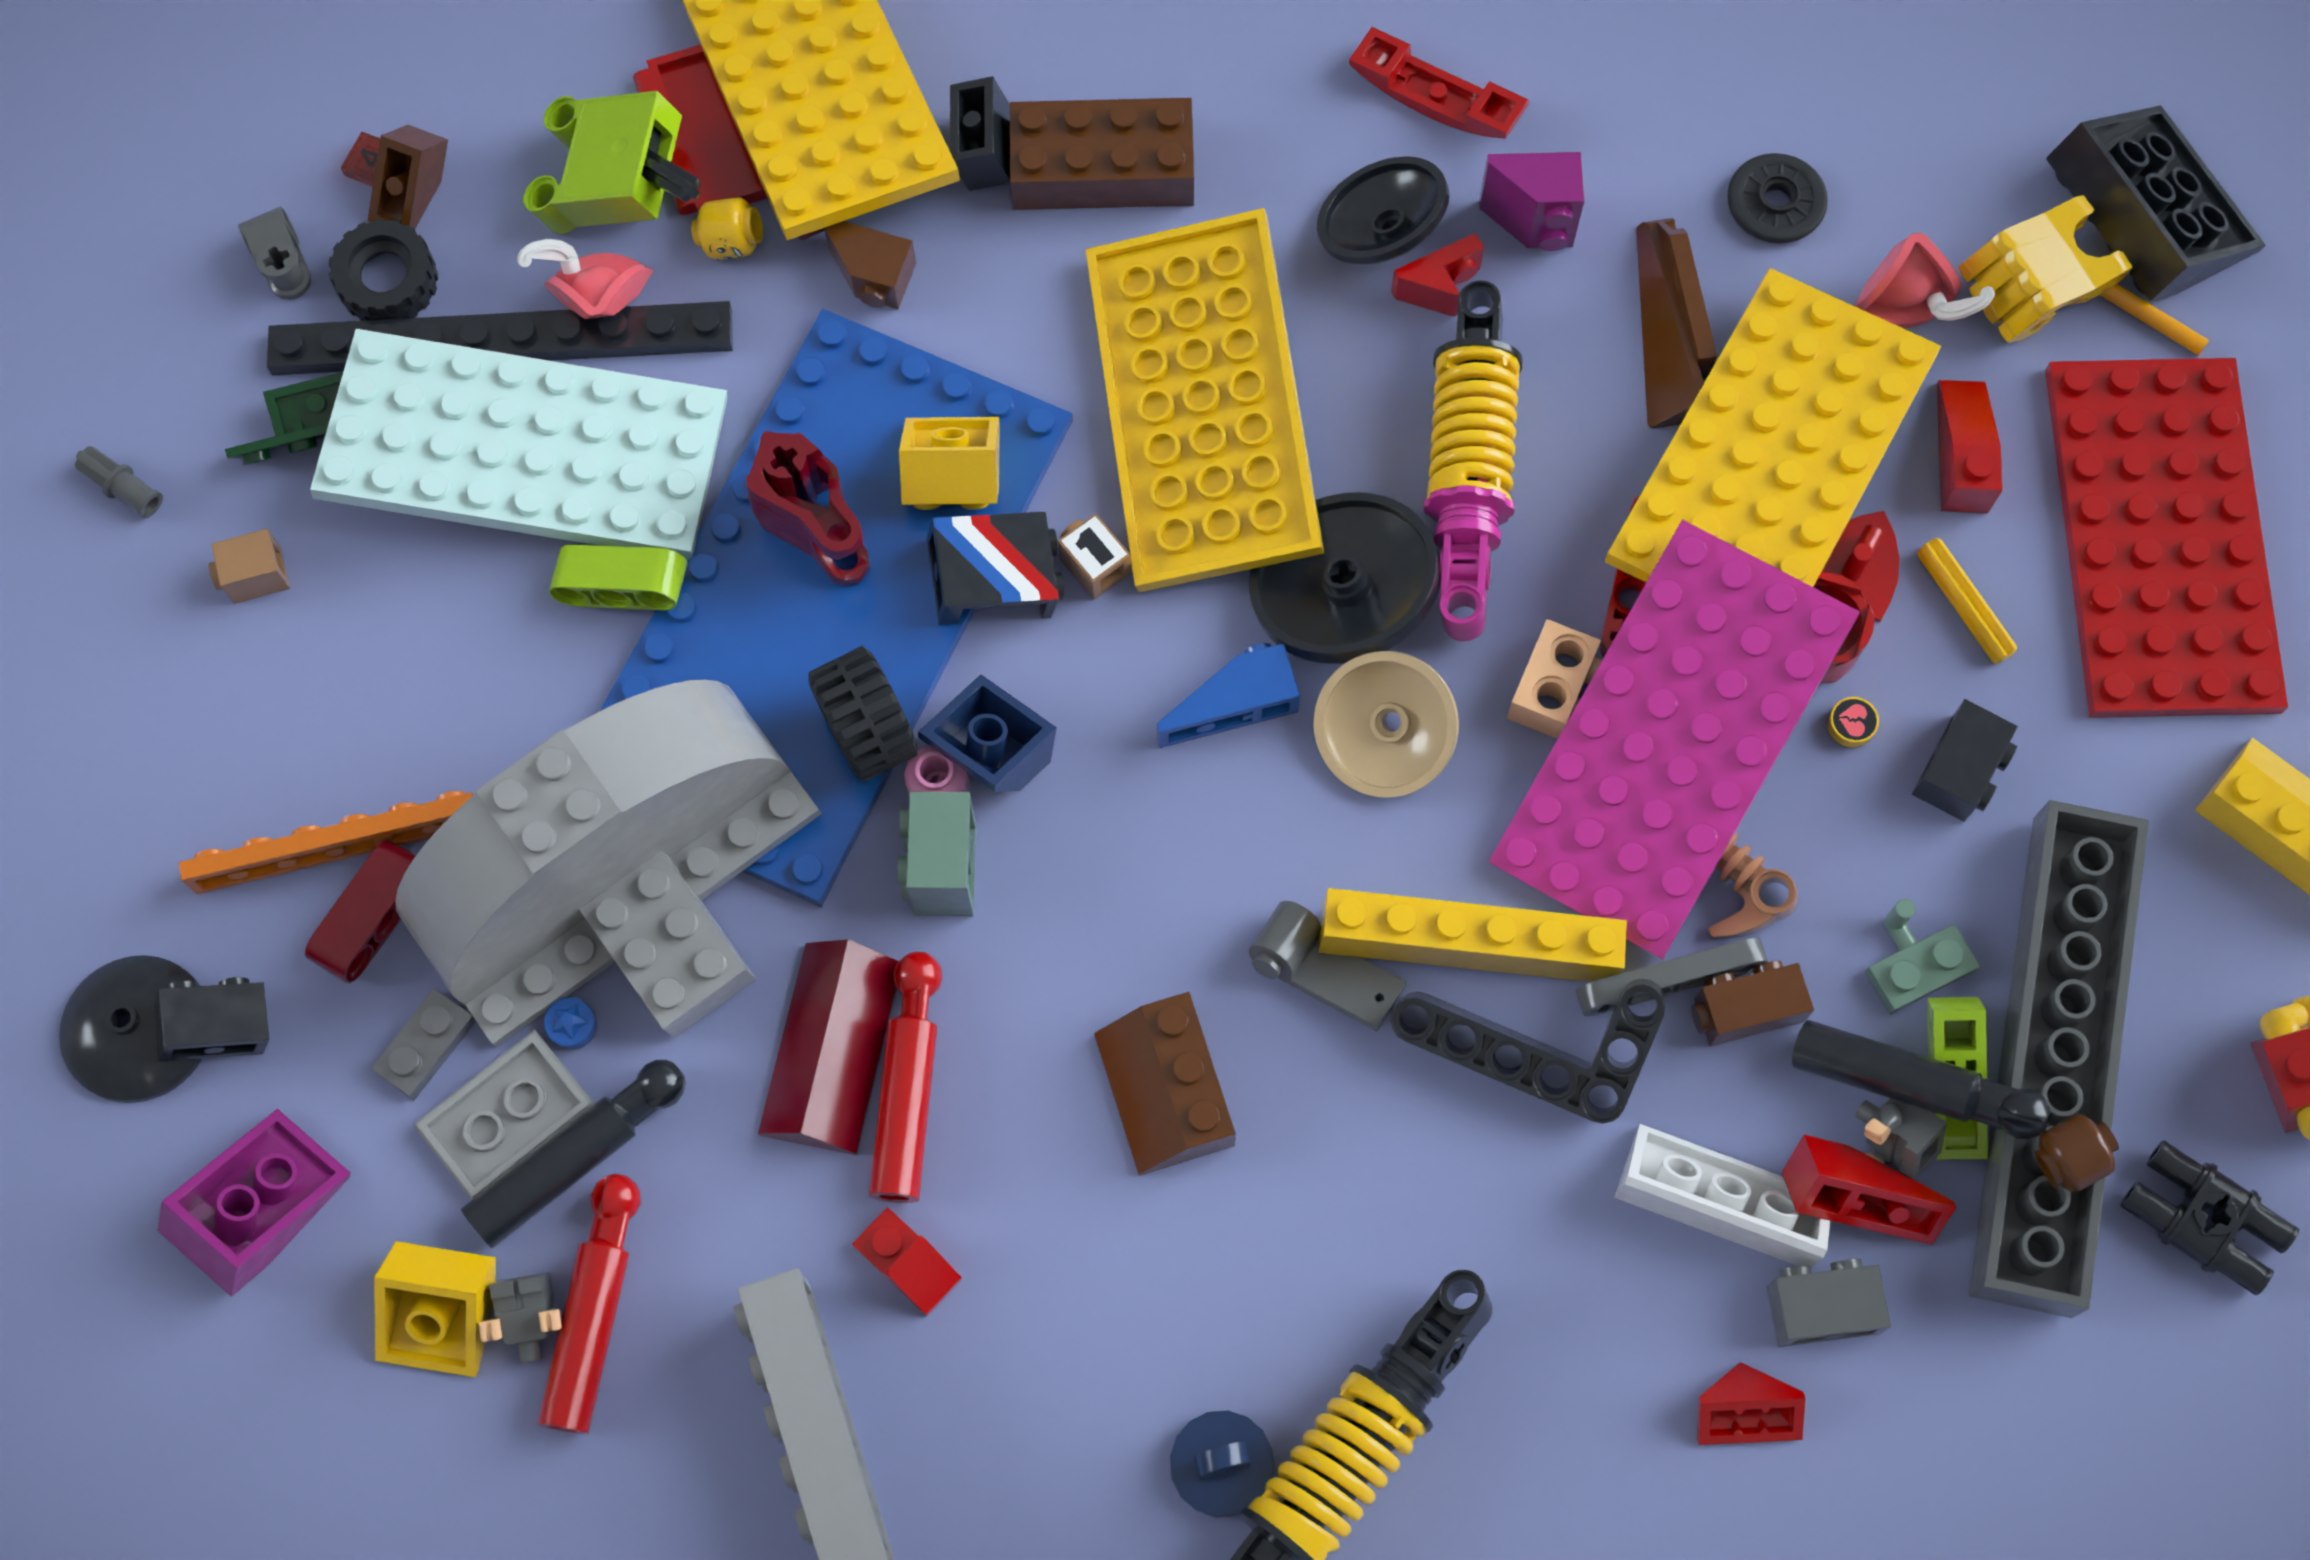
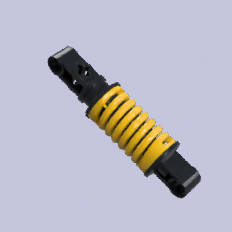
M1456 1270L1445 1276L1422 1309L1416 1312L1409 1320L1394 1345L1386 1343L1380 1351L1382 1359H1379L1372 1370L1358 1364L1350 1369V1374L1340 1386L1339 1395L1341 1398L1335 1397L1329 1400L1327 1403L1328 1413H1322L1316 1417L1315 1429L1307 1430L1303 1434V1445L1295 1446L1290 1451L1291 1461L1283 1462L1278 1467L1279 1477L1269 1479L1266 1483L1264 1494L1254 1498L1250 1505L1244 1507L1240 1512V1516L1252 1531L1230 1560H1325L1328 1552L1334 1553L1339 1549V1540L1323 1528L1325 1526L1341 1538L1349 1536L1351 1526L1342 1516L1345 1515L1355 1522L1360 1521L1364 1511L1354 1500L1357 1499L1365 1505L1373 1504L1376 1500V1494L1367 1486V1483H1370L1377 1489H1383L1388 1484V1478L1379 1467L1390 1473L1397 1472L1400 1468L1399 1459L1391 1451L1400 1455H1409L1413 1451L1412 1443L1416 1437H1422L1427 1432H1430L1433 1424L1424 1413L1426 1405L1432 1401L1431 1398H1439L1444 1392L1445 1387L1441 1382L1460 1363L1468 1346L1491 1318L1492 1303L1482 1279L1476 1273L1469 1270ZM1464 1293L1478 1295L1476 1302L1468 1308L1459 1309L1453 1306L1455 1300Z

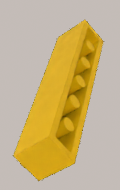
M1333 888L1327 889L1322 903L1318 953L1593 982L1621 974L1625 969L1627 920Z

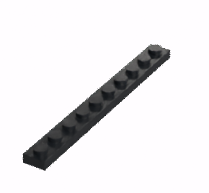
M730 301L626 306L614 316L584 319L572 310L270 325L268 327L267 368L272 375L344 372L356 329L548 361L733 351L732 307Z

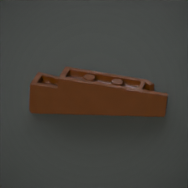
M1668 218L1642 222L1636 229L1647 424L1650 428L1674 426L1682 423L1704 384L1703 378L1708 377L1717 359L1688 233L1684 228L1676 229L1675 219Z

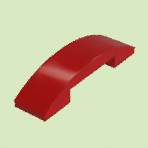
M1374 27L1370 28L1349 59V65L1398 102L1437 122L1468 133L1506 139L1529 105V99L1490 81L1482 89L1412 56L1411 44Z

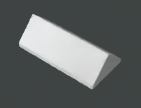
M1639 1124L1614 1198L1797 1266L1810 1265L1812 1268L1824 1258L1828 1247L1830 1220L1796 1213L1783 1176Z

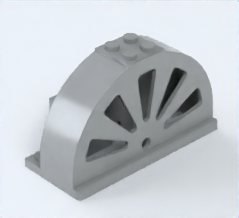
M705 679L673 683L632 696L587 717L566 730H560L475 791L476 793L432 835L413 859L397 890L395 899L396 911L449 991L459 1002L466 1005L487 1038L496 1047H499L546 1013L553 1003L567 998L615 962L661 1028L676 1038L756 980L754 974L707 910L702 900L822 813L728 685Z

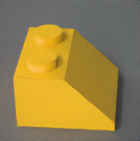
M999 417L906 418L899 448L902 505H913L917 509L932 510L939 508L942 504H961L966 509H982L989 504H997L999 492Z
M396 1241L374 1277L375 1361L476 1377L485 1342L481 1341L478 1322L487 1321L492 1316L494 1306L489 1285L496 1282V1257Z

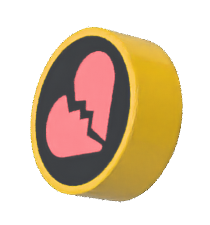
M1847 697L1840 700L1833 707L1827 720V728L1831 737L1838 744L1848 748H1857L1867 744L1879 726V716L1874 706L1867 700L1859 697Z

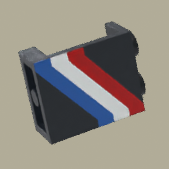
M1046 512L940 517L932 519L927 535V544L939 625L958 624L962 610L969 608L1040 604L1041 617H1052L1058 601L1064 598V581L1062 573L1055 572L1053 557L1057 555V536L1054 528L1048 529Z

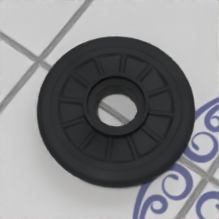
M1769 153L1751 158L1737 169L1728 187V205L1735 221L1750 235L1767 242L1788 243L1808 236L1820 225L1827 211V190L1820 175L1803 160L1787 154ZM1778 189L1787 194L1790 202L1785 206H1774L1768 202L1765 194L1770 190Z

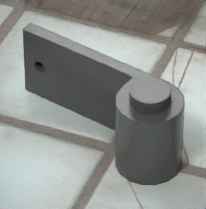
M1286 900L1281 901L1249 948V955L1253 960L1252 965L1255 970L1269 979L1278 978L1378 1032L1406 987L1407 982L1361 957L1318 953L1321 925L1317 917L1300 904Z

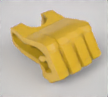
M2084 195L2076 196L2045 213L2003 230L1958 266L1962 277L1967 282L1976 281L1969 288L1972 297L1980 296V291L1987 286L1992 287L1995 291L1993 300L1983 309V312L1992 324L2003 322L1998 328L2002 337L2008 343L2020 342L2040 332L2042 327L2049 323L2053 316L2056 315V310L2063 306L2085 303L2096 298L2118 284L2132 269V265L2122 251L2118 250L2110 255L2098 258L2086 255L2077 247L2074 232L2083 227L2089 214L2094 211Z

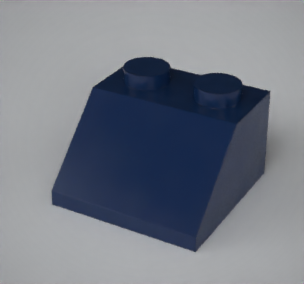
M980 674L918 731V738L993 792L1021 791L1051 762L1057 727Z

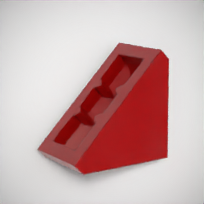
M1740 1362L1699 1396L1698 1445L1803 1440L1806 1400L1804 1392Z

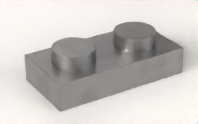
M433 988L371 1069L415 1101L475 1024L476 1020L466 1010Z

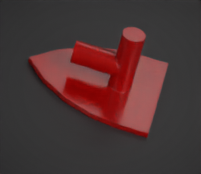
M1885 511L1861 515L1849 520L1822 572L1838 574L1853 581L1862 590L1860 594L1868 606L1871 604L1874 619L1878 622H1881L1891 603L1899 579L1900 557L1896 536Z

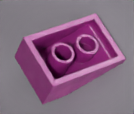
M276 1109L162 1201L157 1231L232 1297L270 1265L350 1178V1172L279 1109Z

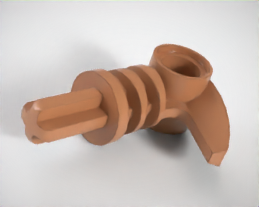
M1736 832L1715 869L1718 868L1722 872L1719 879L1723 883L1730 879L1735 882L1733 891L1744 898L1745 904L1741 911L1707 928L1712 938L1715 939L1735 938L1752 934L1767 927L1776 920L1790 916L1798 904V892L1793 879L1784 871L1765 869L1763 867L1765 863L1764 857L1759 856L1753 859L1749 856L1752 850L1750 846L1745 845L1741 849L1736 846L1739 837ZM1771 883H1780L1789 890L1787 900L1777 907L1767 906L1760 899L1764 887Z

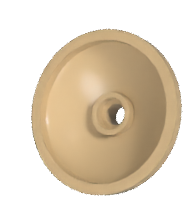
M1376 651L1355 657L1346 662L1327 680L1315 706L1314 735L1318 750L1325 764L1340 781L1366 795L1384 798L1398 797L1425 787L1445 769L1457 744L1459 733L1458 711L1449 687L1431 666L1405 653ZM1389 713H1395L1400 717L1401 725L1398 730L1388 727L1386 718Z

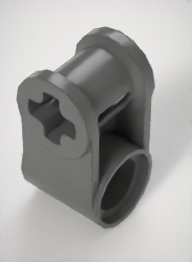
M282 206L238 224L240 233L254 258L257 268L267 278L269 286L275 295L282 299L291 300L305 294L311 284V274L298 246L300 244L298 237Z

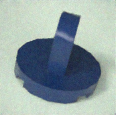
M1229 1410L1207 1412L1189 1421L1177 1435L1170 1455L1171 1479L1180 1497L1196 1511L1214 1518L1236 1517L1240 1515L1243 1508L1248 1507L1254 1498L1264 1494L1266 1483L1272 1478L1274 1472L1273 1450L1264 1431L1248 1417Z

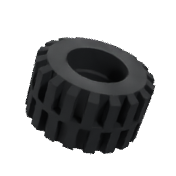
M860 646L808 672V683L814 698L844 758L857 778L866 782L917 756V742L913 731L885 674L870 651Z

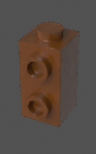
M1771 961L1755 967L1752 970V975L1735 979L1734 973H1724L1706 980V986L1702 987L1694 999L1696 1004L1691 1006L1693 1021L1698 1033H1705L1709 1046L1805 1022L1814 1011V1007L1799 963L1783 966L1781 961Z

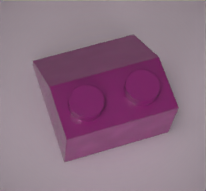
M1581 152L1488 154L1479 197V209L1527 248L1558 251L1565 247H1573L1585 202Z

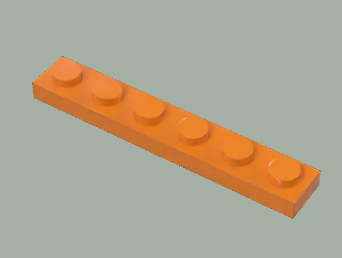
M449 791L440 794L436 801L419 805L413 802L399 803L391 806L388 812L373 816L353 814L342 818L340 824L323 828L314 825L303 826L293 830L290 836L277 839L268 837L253 838L245 841L243 847L227 851L221 849L203 850L196 853L193 859L179 862L181 881L196 894H201L372 853L382 841L387 839L399 846L430 839L450 816L473 796V793Z

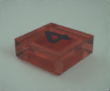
M363 131L360 133L341 166L344 176L373 187L380 138Z

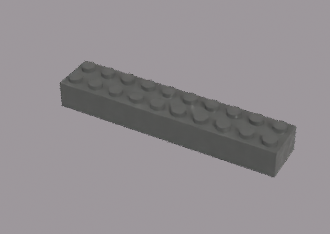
M2049 800L2033 818L1998 1083L2016 1089H2032L2041 1094L2051 1111L2050 1122L2046 1130L2077 1114L2088 1117L2095 1125L2104 1122L2111 1130L2149 820ZM1991 1127L1969 1296L2073 1318L2090 1307L2105 1178L2078 1192H2070L2062 1185L2055 1188L2044 1176L2034 1155V1152L2040 1149V1135L2031 1139H2016L2002 1129Z

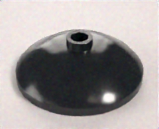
M1404 156L1374 162L1348 176L1326 198L1317 218L1318 237L1325 250L1332 257L1342 262L1378 264L1398 258L1423 243L1437 228L1449 204L1450 193L1448 183L1442 171L1435 164L1422 158Z
M146 955L114 960L87 976L69 998L60 1023L59 1041L61 1054L73 1077L83 1087L99 1097L123 1103L152 1100L167 1094L182 1084L194 1072L202 1059L159 1062L154 1003L158 990L166 988L168 984L184 980L197 982V980L189 972L172 961ZM130 1013V1022L126 1026L118 1028L117 1023L120 1016Z

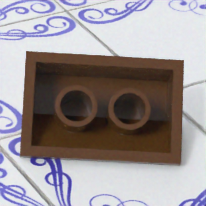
M1190 992L1140 1006L1094 1033L1139 1176L1235 1146L1236 1132Z

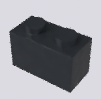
M993 76L950 85V153L958 168L959 176L969 191L1010 183V104Z
M1964 699L1952 715L1911 795L1963 822L1966 821L1975 808L1983 812L1997 788L1996 785L1990 783L1996 768L2004 771L2018 747L2010 742L2018 726Z
M233 977L221 980L218 983L219 985L198 986V983L195 981L184 980L172 982L166 988L159 989L154 1003L159 1062L263 1054L269 1042L264 982L250 983L248 978Z

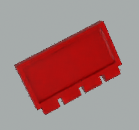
M701 45L646 60L648 68L640 70L633 75L638 93L658 91L682 115L671 162L696 176L701 181L698 189L701 194L696 200L691 198L688 202H684L673 196L678 213L681 215L698 213L703 203L714 200L740 197L751 204L767 199L768 197Z

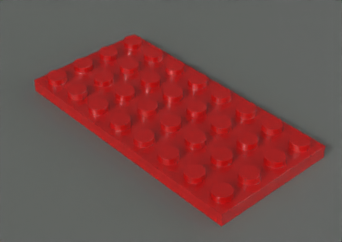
M2236 358L2049 362L2045 369L2089 718L2282 714L2288 708Z

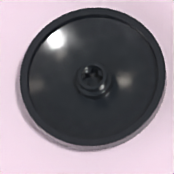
M1356 492L1335 494L1317 499L1315 501L1324 554L1250 569V600L1258 621L1268 637L1276 645L1284 643L1286 652L1308 661L1342 664L1367 653L1387 651L1402 642L1422 623L1437 597L1441 573L1439 555L1433 537L1426 524L1414 511L1404 504L1382 495Z

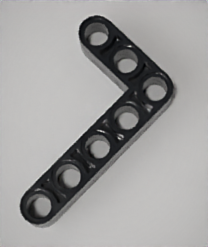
M1641 978L1628 983L1619 996L1591 1063L1427 993L1418 991L1408 993L1400 999L1392 1011L1391 1024L1396 1035L1405 1042L1593 1122L1603 1124L1619 1118L1624 1111L1663 1020L1666 1001L1663 990L1652 980ZM1637 992H1647L1657 1001V1008L1648 1016H1637L1628 1007L1627 1002L1629 998ZM1409 1005L1422 1007L1428 1014V1025L1421 1029L1409 1027L1403 1020V1009ZM1455 1025L1468 1026L1475 1034V1044L1466 1049L1457 1048L1449 1039V1029ZM1621 1038L1630 1040L1637 1048L1636 1056L1629 1062L1614 1060L1608 1051L1611 1042ZM1502 1045L1515 1046L1522 1053L1523 1062L1516 1068H1505L1496 1060V1049ZM1550 1065L1562 1066L1568 1071L1570 1081L1562 1088H1552L1542 1079V1071ZM1599 1085L1609 1086L1616 1092L1618 1100L1609 1108H1599L1592 1104L1589 1099L1591 1089Z

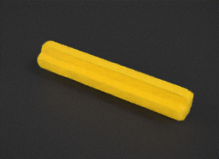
M1935 538L1925 543L1917 552L1919 559L1988 657L1995 664L2010 658L2017 650V645L1944 542L1939 538Z

